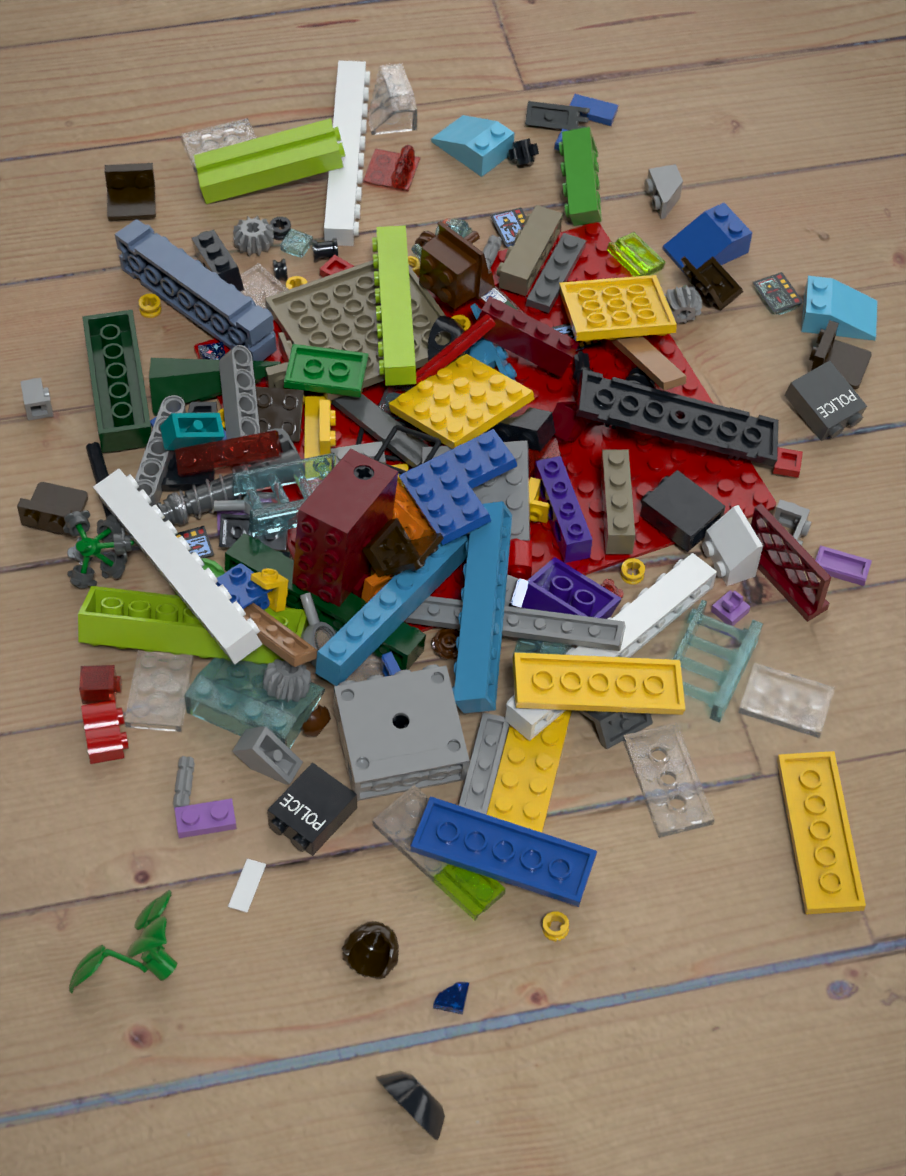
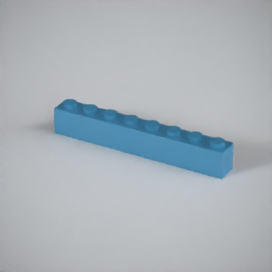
M503 501L483 504L490 515L491 522L471 531L469 540L466 541L467 563L463 567L465 585L461 590L463 606L462 612L459 613V624L461 627L460 636L456 640L458 658L454 663L456 678L455 687L452 688L455 703L463 713L496 710L512 514Z
M465 534L443 546L439 543L438 550L425 559L426 563L423 567L416 571L405 570L394 576L317 651L315 673L335 686L345 681L467 559L466 541L469 540V534Z

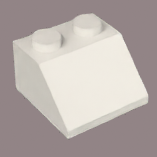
M737 505L706 530L702 548L704 554L710 557L714 563L717 576L719 578L722 577L726 586L756 576L763 545L741 508Z

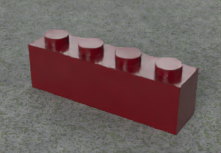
M489 296L477 321L485 314H488L495 321L496 325L482 337L562 378L580 342L549 327L545 323L531 318L524 312L518 311L502 301Z

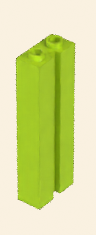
M330 118L194 155L199 184L205 203H213L343 168L342 157H346L343 144L337 143L342 141L338 127L333 128Z

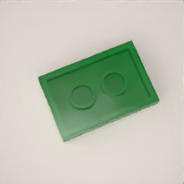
M293 344L284 379V388L361 397L369 353Z

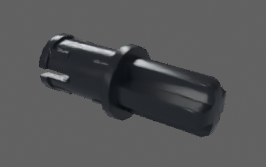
M579 351L578 354L574 355L575 371L573 372V378L576 380L577 397L582 370L592 371L590 369L589 354L583 353V351Z

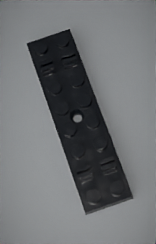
M585 369L580 374L576 416L605 423L607 428L612 425L611 429H616L618 426L727 454L729 459H732L734 456V460L737 461L739 458L770 466H774L777 462L778 419L762 415L756 418L750 416V412L728 408L635 384L616 377H612L611 380L603 378V374Z

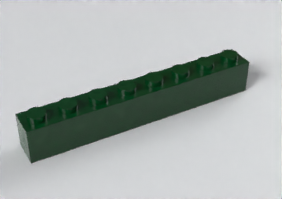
M245 533L225 552V571H229L240 563L254 573L261 572L267 568L278 571L280 575L289 580L286 605L290 608L304 609L300 595L309 592L292 584L294 560L286 557L282 552L263 544L259 539L252 538ZM352 592L340 607L326 602L311 593L320 622L329 624L336 633L367 604L364 599ZM403 622L372 654L381 658L383 654L392 652L400 670H408L424 652L426 634L418 628Z

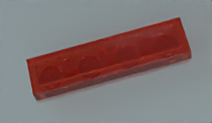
M276 430L175 449L178 475L180 476L282 458L279 432Z

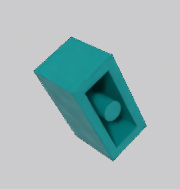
M171 413L160 426L165 450L214 449L225 437L220 413Z

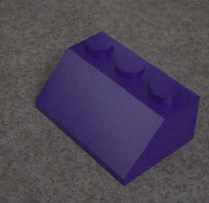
M554 557L527 580L529 584L521 607L608 619L612 616L622 598Z

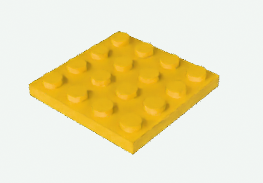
M656 275L559 283V293L576 341L590 342L596 339L615 340L621 337L639 338L645 335L664 336L669 333H676V321Z
M465 354L445 368L440 369L436 375L421 381L418 385L399 395L388 404L392 413L428 435L439 438L443 444L453 449L480 436L533 401L534 394L529 388L472 356Z

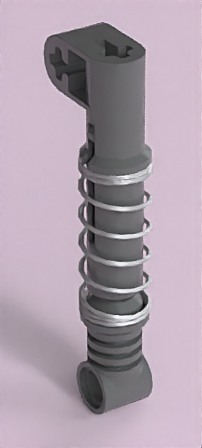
M275 428L264 434L263 444L267 459L253 465L249 463L243 464V466H240V470L235 471V469H232L233 473L223 477L219 474V478L211 482L206 479V484L196 487L192 485L193 489L186 491L185 495L182 490H179L180 496L177 492L169 494L167 499L163 500V504L161 502L157 503V507L165 516L162 519L164 523L169 520L173 525L178 524L181 526L186 523L188 524V517L191 513L198 519H200L201 514L204 512L214 513L213 501L241 500V497L259 493L266 487L305 472L300 455L285 430Z

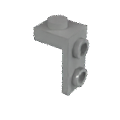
M780 499L774 517L782 526L795 530L793 537L802 546L803 541L800 538L802 535L807 536L812 523L808 521L810 510Z

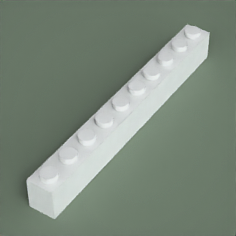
M338 61L333 128L338 127L342 141L337 143L343 144L346 157H342L343 168L329 171L324 223V240L332 241L333 238H337L338 246H354V236H359V222H355V220L360 219V204H357V201L362 199V187H358V184H363V170H359V167H364V153H361V150H365V136H362V134H366L367 120H363V117H368V103H364V101H369V87L365 86L370 85V71H366V62Z
M117 469L93 486L105 506L116 516L118 522L131 535V538L234 664L262 645L257 636L260 630L251 618L247 621L245 620L244 616L246 613L237 601L234 603L230 602L232 596L223 584L219 587L215 584L218 582L216 576L209 568L206 570L202 568L205 564L196 552L189 553L191 547L183 536L179 538L175 536L178 532L169 520L164 523L162 519L165 516L156 504L152 507L149 505L152 503L151 499L143 489L141 491L137 490L139 485L131 474L125 476L120 469Z
M694 553L690 554L686 559H680L670 572L661 574L653 586L644 588L637 599L632 603L627 602L615 617L608 618L610 620L625 621L626 628L620 651L578 646L568 650L565 655L630 658L713 588L717 571ZM513 695L506 704L505 721L530 741L566 710L515 708V695Z

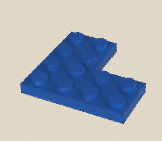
M492 429L399 475V478L435 534L441 533L444 537L440 542L443 546L491 522L488 511L472 489L517 467V462L495 430Z

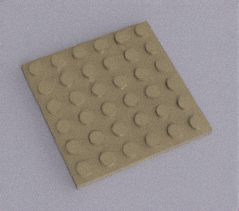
M373 260L265 298L266 307L287 339L291 340L292 345L298 344L369 353L363 388L385 380V375H380L379 360H384V357H379L378 342L383 341V339H378L377 324L382 323V321H377L376 306H381V303H376L375 288H380V286H375L374 271H379V269H374ZM409 265L415 364L417 369L428 362V339L434 322L439 316L446 315L428 290L421 285L419 278ZM446 331L438 333L435 337V341L439 345H446L451 340L450 333ZM323 393L327 400H333L338 397L344 396Z

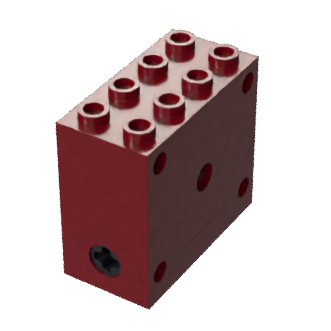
M351 448L298 509L292 584L320 597L326 602H330L338 607L341 606L360 579L372 567L362 549L393 518L399 471Z

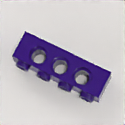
M561 456L535 461L534 478L541 479V501L550 504L548 520L564 563L590 558L593 539Z

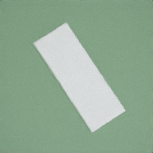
M251 859L246 860L228 907L248 912L266 864Z

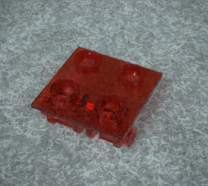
M411 145L402 147L401 153L375 148L363 183L408 192L420 162V157L415 156L414 148Z

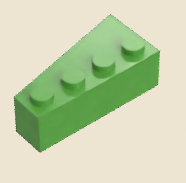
M586 127L562 132L563 141L559 142L561 156H564V162H561V171L563 177L566 176V183H563L564 196L568 197V203L565 204L566 217L571 218L574 226L601 222V198L599 191H596L600 189L598 178L599 164L597 162L598 150L591 129Z

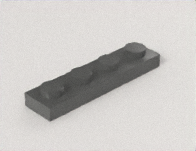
M563 233L527 297L526 306L547 313L550 312L560 294L559 283L568 280L586 247V240Z

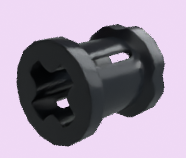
M333 238L332 241L317 242L316 239L312 240L314 261H318L321 258H332L334 255L338 256L337 238Z

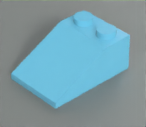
M462 115L432 137L431 142L482 177L510 156L509 149L514 148L515 133L498 121Z
M808 276L803 296L801 332L819 334L821 328L826 330L828 322L831 320L839 323L836 336L875 341L877 300L833 278Z

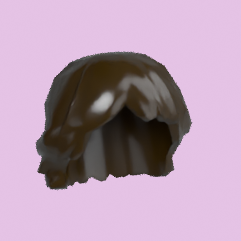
M377 921L366 922L350 933L349 937L345 940L344 946L341 948L343 950L342 960L346 961L347 965H350L349 968L351 970H355L357 974L363 977L386 978L398 963L399 944L396 933L389 926Z

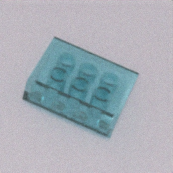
M214 658L198 673L185 693L184 698L188 714L239 736H242L245 729L266 726L290 749L301 732L300 728L303 723L308 720L324 694L325 688L311 682L309 692L305 698H301L299 702L290 700L287 703L283 699L277 700L275 696H269L267 691L263 689V678L265 669L268 666L267 663L255 664L249 661H239L234 664L226 659Z

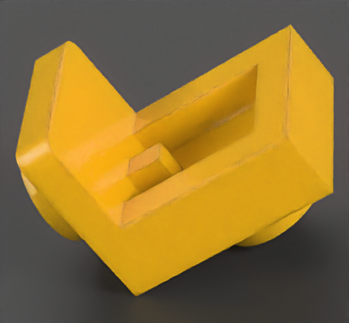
M530 477V520L547 523L550 504L538 501L541 479Z
M269 568L263 569L261 572L252 573L251 580L266 590L273 589L267 593L270 602L268 607L275 612L285 610L289 580L280 575L278 571Z

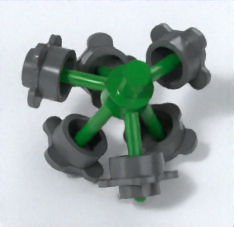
M75 511L64 517L66 525L63 527L64 532L70 533L73 536H80L75 546L67 551L69 558H74L79 562V565L74 566L73 570L67 573L71 577L70 583L74 586L88 588L89 586L97 585V581L93 579L95 571L89 567L93 557L101 560L100 568L104 578L110 576L118 579L124 572L125 563L128 560L127 551H132L134 541L131 539V535H125V528L121 527V524L114 515H109L106 520L100 519L97 522L98 535L94 538H89L86 535V532L90 529L88 521L90 517L89 511ZM105 548L115 549V553L110 552L105 556L100 552L101 549Z

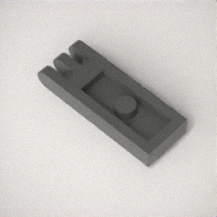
M528 101L525 125L566 130L586 128V126H579V122H588L589 118L580 117V112L590 113V108Z

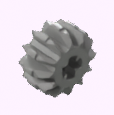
M258 215L254 219L247 216L246 221L239 220L238 224L234 226L233 241L235 247L240 250V253L247 252L249 257L253 253L260 256L261 251L268 252L270 246H273L274 232L272 225L268 224L267 219L260 220Z
M687 285L678 288L676 286L675 289H668L667 294H664L677 325L680 322L686 323L688 320H695V316L701 314L702 299L695 287L688 288Z
M275 659L274 663H268L265 669L263 689L267 691L269 696H275L277 700L283 699L287 703L290 700L299 702L309 692L311 672L306 670L305 665L293 667L285 660Z

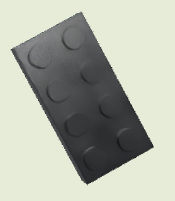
M221 514L219 548L229 549L245 533L252 538L259 539L263 544L276 551L287 552L289 518L282 516L257 517L252 515Z

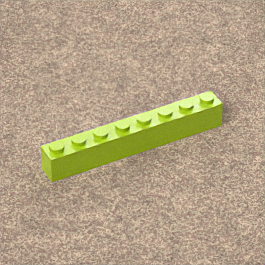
M406 225L376 227L377 237H372L373 252H378V254H373L374 269H379V271H374L375 286H380V288H375L376 303H381V306H376L377 321H382V323L377 324L378 339H383V341L378 342L379 357H384V360H379L380 375H385L386 386L416 384Z

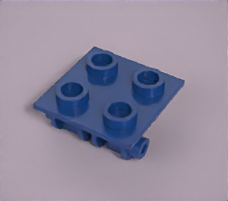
M242 563L217 578L218 582L215 584L218 587L223 584L232 596L230 602L234 603L237 601L242 609L252 603H255L261 609H266L269 606L270 602L267 593L273 589L266 590L253 582L251 574L254 572Z

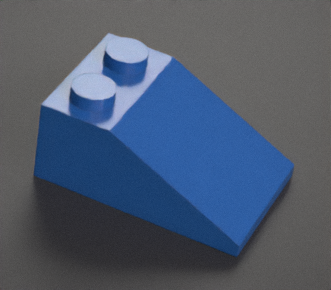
M724 202L704 211L664 244L662 249L682 272L681 268L684 267L681 258L684 256L696 269L712 256L720 265H723L749 253L752 232Z

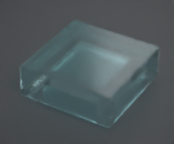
M291 229L280 244V250L303 258L312 244L313 236Z

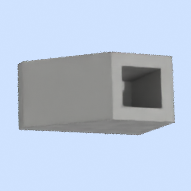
M676 164L649 169L648 178L644 182L646 193L651 195L652 207L654 210H657L660 219L666 218L681 197L683 180Z

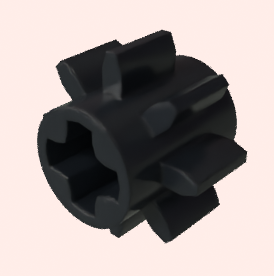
M530 138L513 142L514 148L509 149L510 160H517L518 165L535 162L534 155L539 154L537 143L531 144Z

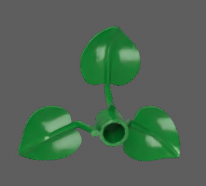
M170 890L166 891L160 897L150 902L139 914L134 928L140 930L144 927L141 936L129 947L127 956L110 949H105L103 945L90 951L75 968L70 980L69 992L73 994L74 987L89 978L101 965L103 959L108 956L138 967L144 973L149 970L160 981L168 978L178 963L164 951L165 948L162 946L167 944L165 934L167 919L160 915L165 910L172 892ZM143 953L141 959L144 961L143 963L131 959V957Z

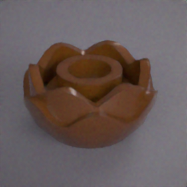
M444 628L437 632L436 636L432 639V646L439 657L446 660L458 658L456 640L460 636V631Z
M319 704L318 708L311 713V717L303 723L300 729L305 736L317 737L331 720L327 707H322Z

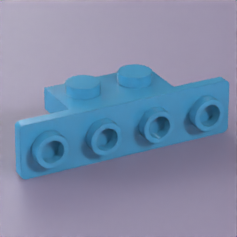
M474 303L470 307L477 320L482 310ZM483 337L471 345L470 356L491 368L497 366L500 373L516 381L517 373L512 365L507 363L506 359L509 356L503 347Z

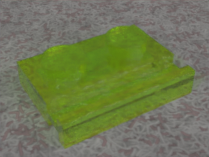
M635 232L618 238L614 243L612 241L609 242L607 250L634 277L651 275L662 270L666 263Z
M450 864L446 865L443 871L438 875L436 874L433 882L473 920H476L482 912H485L505 894L506 890L496 879Z

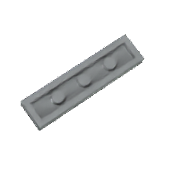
M483 712L459 806L487 815L510 726L505 721V717Z

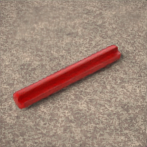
M485 314L416 371L415 385H418L430 376L436 375L440 369L445 368L495 327V321L491 316Z

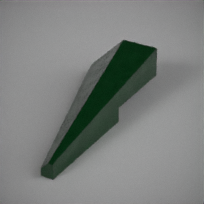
M151 358L149 384L153 415H158L163 400L171 395L181 397L184 403L197 399L204 401L222 395L220 360ZM253 361L255 383L261 382V378L266 377V367L279 365L281 362Z

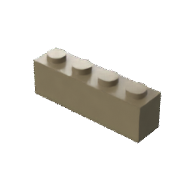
M536 205L532 213L527 214L524 228L522 230L519 229L516 234L514 246H509L505 262H501L498 266L496 275L499 277V288L523 296L527 295L562 230L563 213Z
M602 450L600 478L606 554H632L635 540L629 450Z

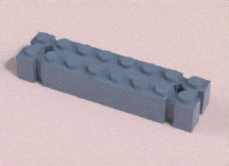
M138 219L115 233L117 249L122 252L119 255L122 270L134 279L138 277L143 286L230 349L237 345L245 346L251 352L253 361H263L277 350L276 335L273 331L274 318L268 309H263L259 305L256 306L251 297L239 292L234 285L222 280L217 273L208 270L199 260L191 258L182 248H177L166 237L155 233L149 225L143 224Z

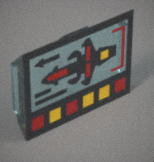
M783 272L752 282L772 311L778 315L795 310L803 303V300Z

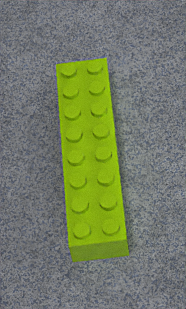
M91 586L78 613V642L88 643L93 646H115L120 649H143L147 652H169L174 655H196L201 658L214 657L231 661L178 595ZM269 607L263 609L303 639L305 629L308 627V620L304 609L285 607V610L275 612ZM262 643L260 647L240 661L268 664L274 663L275 659L284 661V659Z

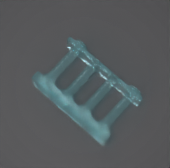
M335 453L233 473V495L246 494L253 510H250L249 530L252 537L297 527L298 509L313 493L308 480L318 478L324 480L335 467ZM297 483L304 499L289 502L282 486ZM271 488L278 504L264 507L257 491Z
M701 600L698 609L692 608L687 621L690 625L673 660H680L682 668L719 682L718 685L721 686L720 691L711 693L682 681L684 694L708 703V707L712 708L710 719L720 723L759 641L763 623L753 620L749 629L744 628L741 630L704 615L707 601ZM699 625L739 640L738 643L741 644L739 650L734 649L732 651L695 636ZM689 646L729 661L728 664L731 667L729 671L724 670L722 672L684 656Z

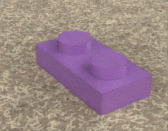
M232 798L174 808L179 838L237 829Z

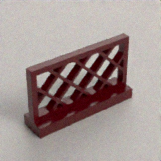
M762 504L757 505L754 509L751 527L763 545L758 570L808 622L828 610L830 603L825 598L831 576Z

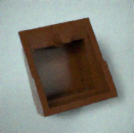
M439 221L437 223L439 234L421 248L419 282L425 289L438 296L442 302L456 309L473 297L479 300L495 288L492 271L487 267L484 253L473 245L474 242L480 239L479 234L473 231L463 238L442 221Z

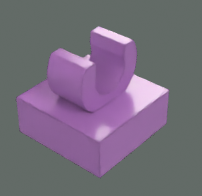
M730 590L712 605L711 612L729 627H733L749 613L751 606L743 601V596L738 592Z

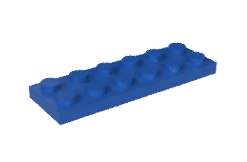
M431 796L410 849L411 852L577 907L580 905L597 855L596 850Z

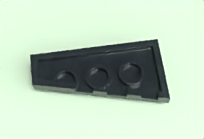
M191 402L187 413H217V402ZM216 447L210 450H175L173 458L170 459L167 475L163 478L161 484L162 491H188L193 489L192 485L198 487L206 484V479L209 482L215 480Z

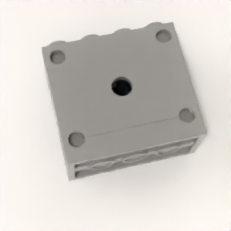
M428 665L422 670L413 672L401 670L387 677L374 675L360 682L347 680L341 682L338 686H334L333 708L351 790L357 794V801L466 779L469 756L447 665L440 667L438 665Z

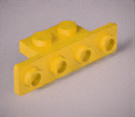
M325 396L305 397V481H323L331 472V446H336V431H331V426H336V412L331 410V400H327Z

